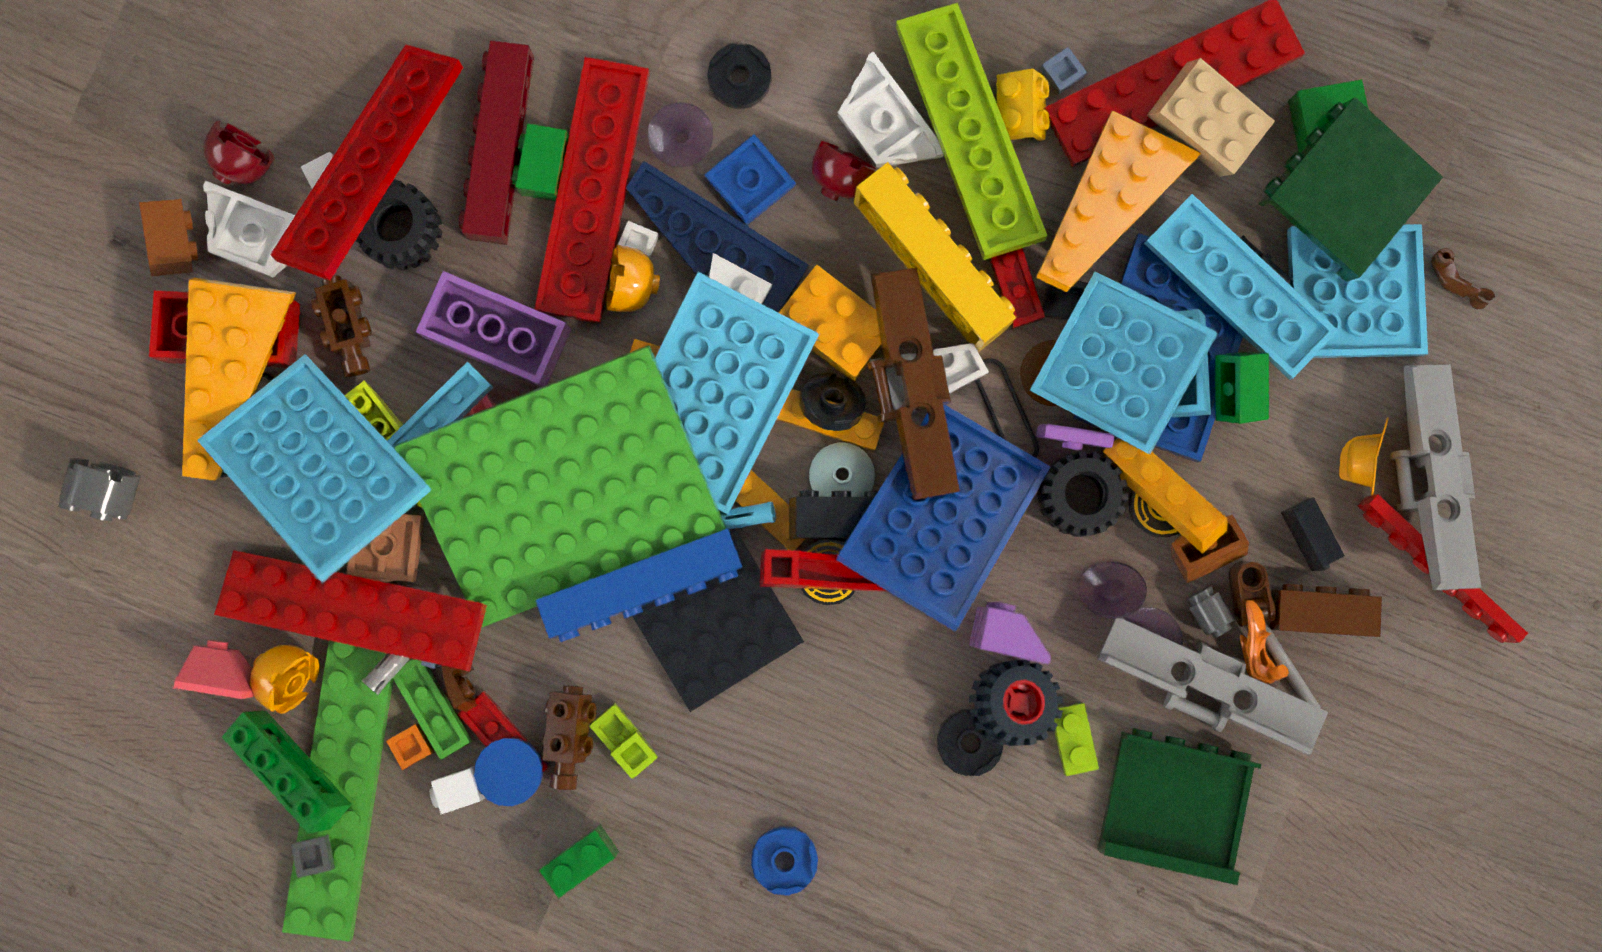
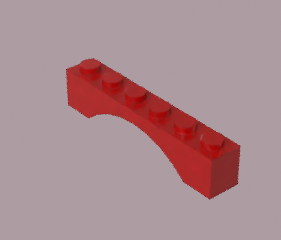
M765 549L761 552L760 587L889 592L837 561L838 555Z

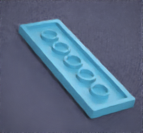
M1193 194L1144 243L1261 353H1269V361L1289 380L1293 379L1339 331Z

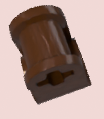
M1240 561L1235 563L1229 571V581L1233 597V611L1238 625L1244 627L1248 624L1247 600H1253L1259 606L1266 621H1275V604L1271 596L1266 569L1257 562ZM1246 568H1250L1254 573V579L1249 585H1246L1242 580V574Z

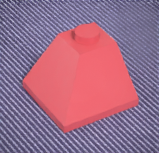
M208 640L207 645L193 647L173 686L176 689L238 699L254 697L249 684L251 666L240 650L229 649L228 642Z

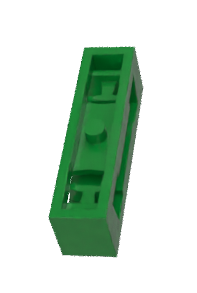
M267 711L242 712L222 736L225 742L308 834L330 830L352 805ZM267 727H268L275 735H269V734L265 731V730L267 729ZM277 737L281 740L280 744L276 741ZM323 787L327 793H321V788Z

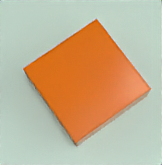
M419 723L386 741L402 770L434 753Z

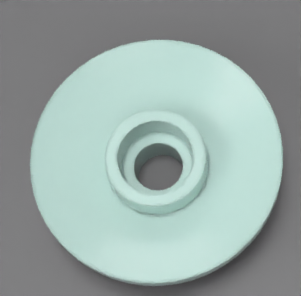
M834 443L824 447L814 457L810 466L809 480L812 490L819 491V497H831V491H852V497H864L865 491L872 490L875 471L870 457L864 450L850 443ZM838 469H846L849 477L843 481L839 480L836 477Z

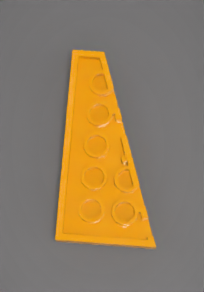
M1112 111L1036 278L1067 292L1118 238L1147 211L1164 191L1180 177L1201 153Z
M200 278L189 280L182 476L213 481L220 478L223 469L197 440L255 394L272 353L271 349L278 332L282 329L285 321L284 317L289 305L293 302L296 292Z

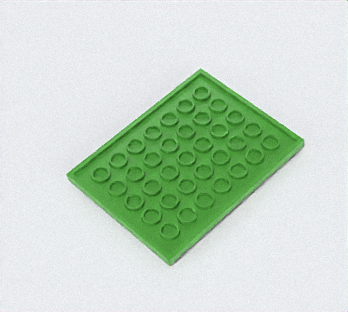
M649 345L411 438L394 447L396 452L431 489L420 500V503L465 599L487 605L482 627L537 607V599L726 529Z

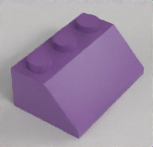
M987 602L986 607H977L969 646L1050 664V655L1025 616L1015 613L1016 606L1000 602Z

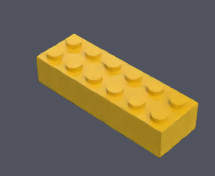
M887 162L856 187L854 204L907 269L917 268L920 285L969 344L973 343L977 351L980 352L1009 328L1016 319L1013 314L1015 309L1005 296L999 297L992 289L994 284L987 273L983 270L978 272L970 262L972 256L962 244L957 246L949 237L951 231L945 222L940 218L935 220L928 211L930 206L926 199L920 193L914 194L907 186L909 181L902 170L898 167L893 169Z

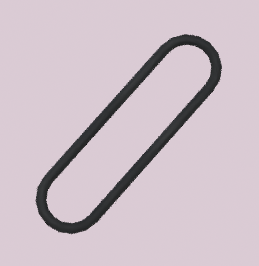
M983 359L984 364L994 363L1000 368L1033 442L1034 453L1032 456L1037 458L1039 454L1038 441L1005 367L997 359ZM978 378L975 382L997 432L1001 438L1006 440L980 378Z

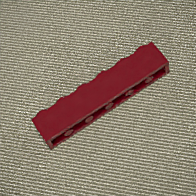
M490 40L489 50L483 53L482 69L485 71L484 83H479L477 92L478 102L481 103L480 112L475 114L473 119V133L476 134L475 146H470L468 153V164L471 166L470 178L465 179L463 194L467 201L465 210H461L459 215V229H462V233L468 240L505 245L508 243L516 185L512 183L514 167L519 165L520 160L518 145L520 135L524 132L534 55L529 45Z

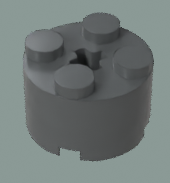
M71 458L60 492L58 507L70 511H80V508L91 511L90 516L92 518L103 521H112L113 517L127 519L131 513L141 476L135 475L136 472L113 464L100 462V464L88 466L89 459Z

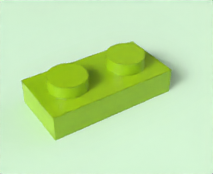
M1081 702L1058 707V710L1062 711L1061 718L1054 719V722L1058 725L1054 731L1064 775L1070 776L1098 770L1099 766L1085 704Z

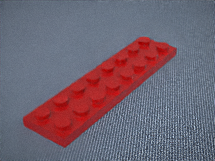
M1268 0L1046 106L1044 110L1048 112L1050 125L1073 168L1090 159L1112 111L1150 129L1158 127L1159 125L1151 120L1147 114L1186 63L1201 58L1235 88H1239L1302 58L1305 51L1278 0Z
M405 44L270 255L276 262L327 280L332 279L462 71L463 66L459 59Z
M589 57L584 58L534 308L539 312L601 324L611 274L613 251L616 248L627 192L626 187L629 182L650 75L649 68Z
M233 550L214 615L470 672L487 605L334 572L325 581L321 582L306 565Z

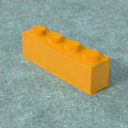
M1120 438L1113 442L1112 448H1106L1103 451L1104 458L1108 457L1113 461L1111 465L1114 468L1119 467L1122 471L1119 474L1121 480L1126 479L1127 486L1202 554L1227 531V518L1155 453L1151 452V454H1148Z

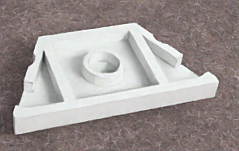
M871 52L866 59L862 71L853 83L848 97L844 100L838 111V118L875 168L882 167L887 162L890 165H898L942 158L944 155L935 134L875 53Z
M205 181L203 187L204 192L207 193L208 211H205L206 224L209 228L207 235L208 252L273 278L287 265L276 262L270 254L295 215Z

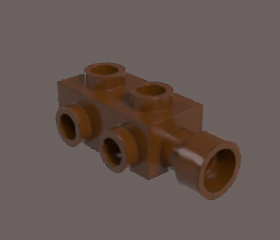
M333 276L331 280L323 279L321 281L322 286L314 288L316 297L311 298L315 315L317 317L322 316L325 328L320 329L323 345L325 348L331 347L332 352L342 355L343 362H341L344 377L349 378L366 374L371 369L368 358L363 356L361 349L371 346L368 336L372 335V329L367 317H363L359 306L363 304L361 291L357 285L354 286L347 279L342 280L341 276ZM345 299L346 307L343 309L338 308V302ZM354 330L355 337L347 340V332Z
M563 685V691L549 692V699L545 706L547 721L546 731L542 738L543 760L555 761L554 773H551L549 785L553 789H577L578 775L575 774L576 763L585 762L586 757L591 754L593 749V739L588 736L589 723L594 721L597 709L595 703L592 702V695L583 694V687Z

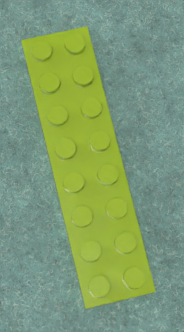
M958 2L896 21V30L983 260L1046 241L1048 235Z

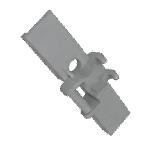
M1451 364L1406 365L1404 367L1410 450H1399L1390 453V460L1396 462L1401 504L1396 505L1397 512H1419L1421 533L1433 590L1481 588L1470 501L1475 499L1469 452L1462 451ZM1430 436H1435L1441 441L1442 450L1440 453L1430 450L1428 440ZM1410 460H1415V467L1417 469H1426L1428 492L1422 494L1418 502H1415ZM1448 504L1450 506L1451 515L1448 519L1439 516L1437 505Z
M1115 617L1097 660L1167 691L1168 693L1163 703L1164 708L1169 710L1175 708L1212 725V729L1217 732H1221L1227 721L1231 720L1311 756L1313 747L1327 717V711L1245 675L1246 664L1243 660L1234 656L1231 658L1201 641L1196 644L1195 650L1197 652L1120 617ZM1177 662H1184L1186 664L1184 674L1179 680H1175L1171 674L1172 666ZM1186 687L1195 689L1221 702L1218 712L1216 713L1185 699L1188 693L1185 691ZM1239 690H1245L1250 695V704L1244 709H1238L1233 701L1235 693Z

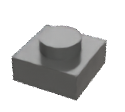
M329 835L291 844L297 878L331 871L335 868Z

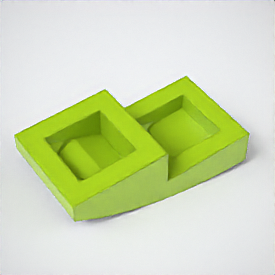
M616 702L589 724V727L611 751V756L631 779L658 758L655 751Z

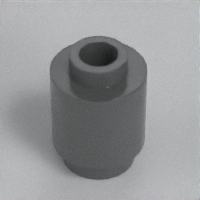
M1211 585L1187 598L1191 604L1189 609L1205 635L1212 633L1216 638L1232 629L1230 623L1235 618L1218 591L1214 592Z

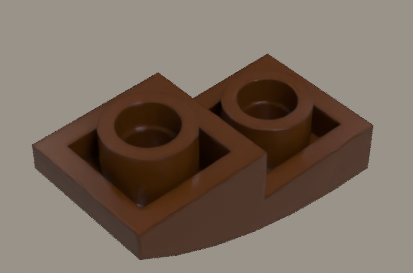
M442 666L445 686L453 707L467 712L477 706L472 696L476 693L474 686L466 676L463 677L469 672Z

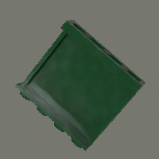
M1356 97L1343 104L1340 101L1337 102L1327 112L1325 117L1328 121L1322 128L1316 127L1306 137L1304 142L1308 145L1301 153L1299 151L1295 152L1286 161L1284 167L1287 170L1280 178L1278 176L1274 177L1265 186L1263 192L1266 195L1258 203L1261 207L1270 203L1341 267L1336 274L1345 282L1360 278L1443 178L1440 173Z
M1133 728L1132 734L1121 732L1097 850L1104 856L1238 886L1240 872L1234 868L1254 768L1261 769L1262 764L1251 761L1252 754L1231 750V754L1228 756L1219 754V747L1198 742V747L1193 748L1185 746V739L1165 735L1164 741L1152 739L1153 732Z

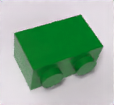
M527 123L526 134L521 133L519 138L518 151L522 153L520 165H515L512 176V183L516 185L515 187L521 196L556 202L569 138L567 130Z
M1243 351L1215 355L1216 421L1243 424L1269 420V353Z
M600 824L545 863L539 871L559 899L615 859L619 850Z

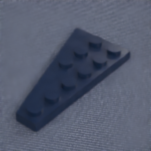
M643 161L626 187L629 194L695 275L700 272L709 277L714 253L771 283L772 287L762 305L778 313L809 269L807 263L646 161Z

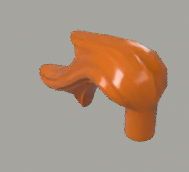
M1247 600L1248 638L1244 635L1239 637L1246 670L1250 677L1267 685L1272 684L1279 679L1287 677L1289 671L1283 664L1275 666L1268 657L1265 643L1271 633L1266 631L1264 615L1259 606L1253 600Z

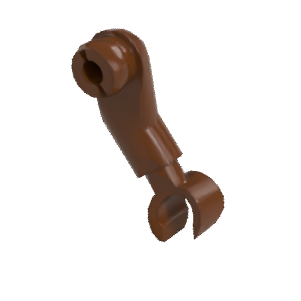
M1449 248L1438 250L1432 256L1431 264L1441 286L1463 298L1465 296L1469 297L1470 305L1474 309H1484L1488 303L1482 301L1478 296L1491 301L1495 297L1494 292L1487 288L1477 289L1471 286L1472 283L1459 276L1453 261L1454 252Z

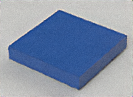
M755 134L704 174L706 180L745 225H749L796 186V182Z

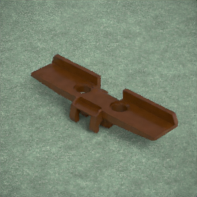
M917 268L871 274L884 359L868 363V370H873L881 414L877 416L878 423L895 420L897 422L913 500L960 492L943 406L950 404L951 399L942 355L934 356ZM909 342L915 347L916 356L914 359L906 360L900 356L899 346L901 343ZM892 367L895 368L897 376L902 378L905 394L902 407L896 411L893 409L886 368ZM925 409L929 415L928 423L924 426L916 425L911 418L913 410Z

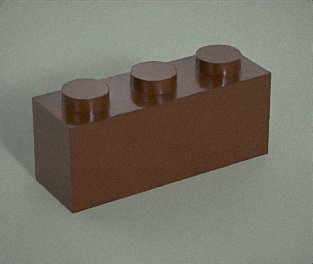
M1282 584V590H1271L1276 618L1275 621L1270 622L1269 627L1271 630L1381 637L1382 597L1370 596V589L1349 588V594H1336L1337 587L1316 586L1315 592L1303 591V585Z

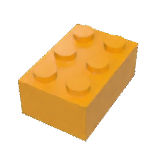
M817 264L779 311L780 314L819 333L812 351L854 382L882 347L876 309Z

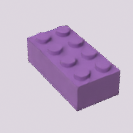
M443 271L416 332L427 340L538 387H543L549 382L571 332V328L561 320Z

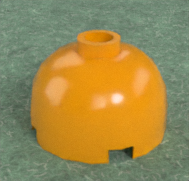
M616 245L617 249L614 248L610 274V291H613V293L607 291L606 309L616 312H633L644 307L648 303L651 294L657 295L660 276L654 274L653 263L644 252L632 247Z
M278 645L267 650L255 659L251 670L249 684L254 698L270 711H276L279 714H284L294 709L309 694L303 692L309 679L315 684L320 669L319 661L306 650L296 645Z

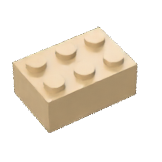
M1201 58L1185 64L1147 114L1151 120L1176 141L1200 152L1201 154L1198 159L1218 176L1234 175L1275 122Z

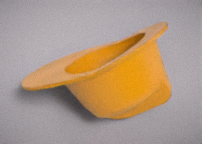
M1388 417L1381 434L1354 437L1342 448L1340 455V479L1370 487V495L1372 496L1375 486L1377 457L1388 423Z

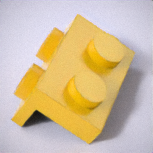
M1033 68L997 75V106L1011 140L1034 137L1038 141L1046 140V130L1049 128L1050 122L1048 112L1044 108L1046 107V98L1049 96V84L1047 79Z

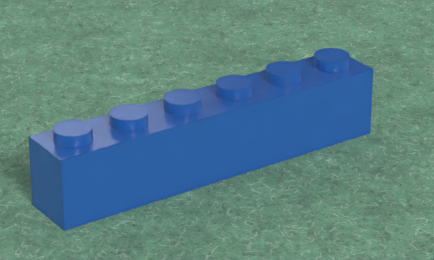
M725 529L537 599L536 603L549 639L559 637L561 643L580 636L578 630L591 625L593 631L612 624L610 618L623 614L624 619L640 614L643 612L642 606L654 602L656 607L672 602L675 600L673 594L686 590L687 594L690 595L706 589L705 582L718 578L719 583L738 577L737 570L742 569L743 566L730 530Z

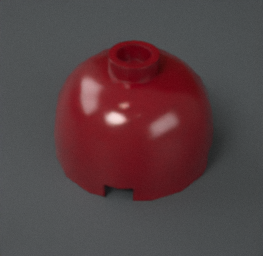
M216 121L203 143V153L207 164L214 170L212 175L225 184H231V182L238 184L253 183L266 173L275 159L270 150L264 154L256 147L261 143L258 139L227 123L225 128L220 127V121Z
M821 140L812 160L813 177L822 186L820 193L834 201H838L839 197L855 198L856 187L876 172V168L849 151L847 153L840 149L838 150L839 146Z

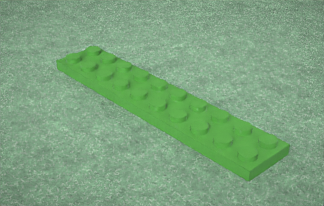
M333 641L328 643L310 759L352 805L330 830L308 834L299 824L297 842L329 835L335 868L331 871L297 878L293 861L282 930L284 933L348 942L353 939L393 687L392 678L381 693L377 695L362 680L387 653ZM322 787L320 792L327 793L325 789Z

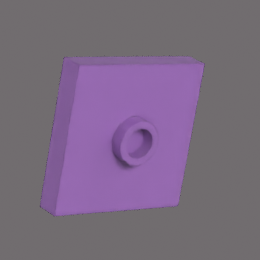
M1041 424L1037 426L1036 431L1037 438L1063 442L1062 448L1082 451L1083 445L1112 448L1114 436L1109 433L1052 424Z

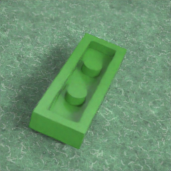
M412 659L393 677V680L439 759L442 760L466 746L472 740L430 668L422 666V661Z

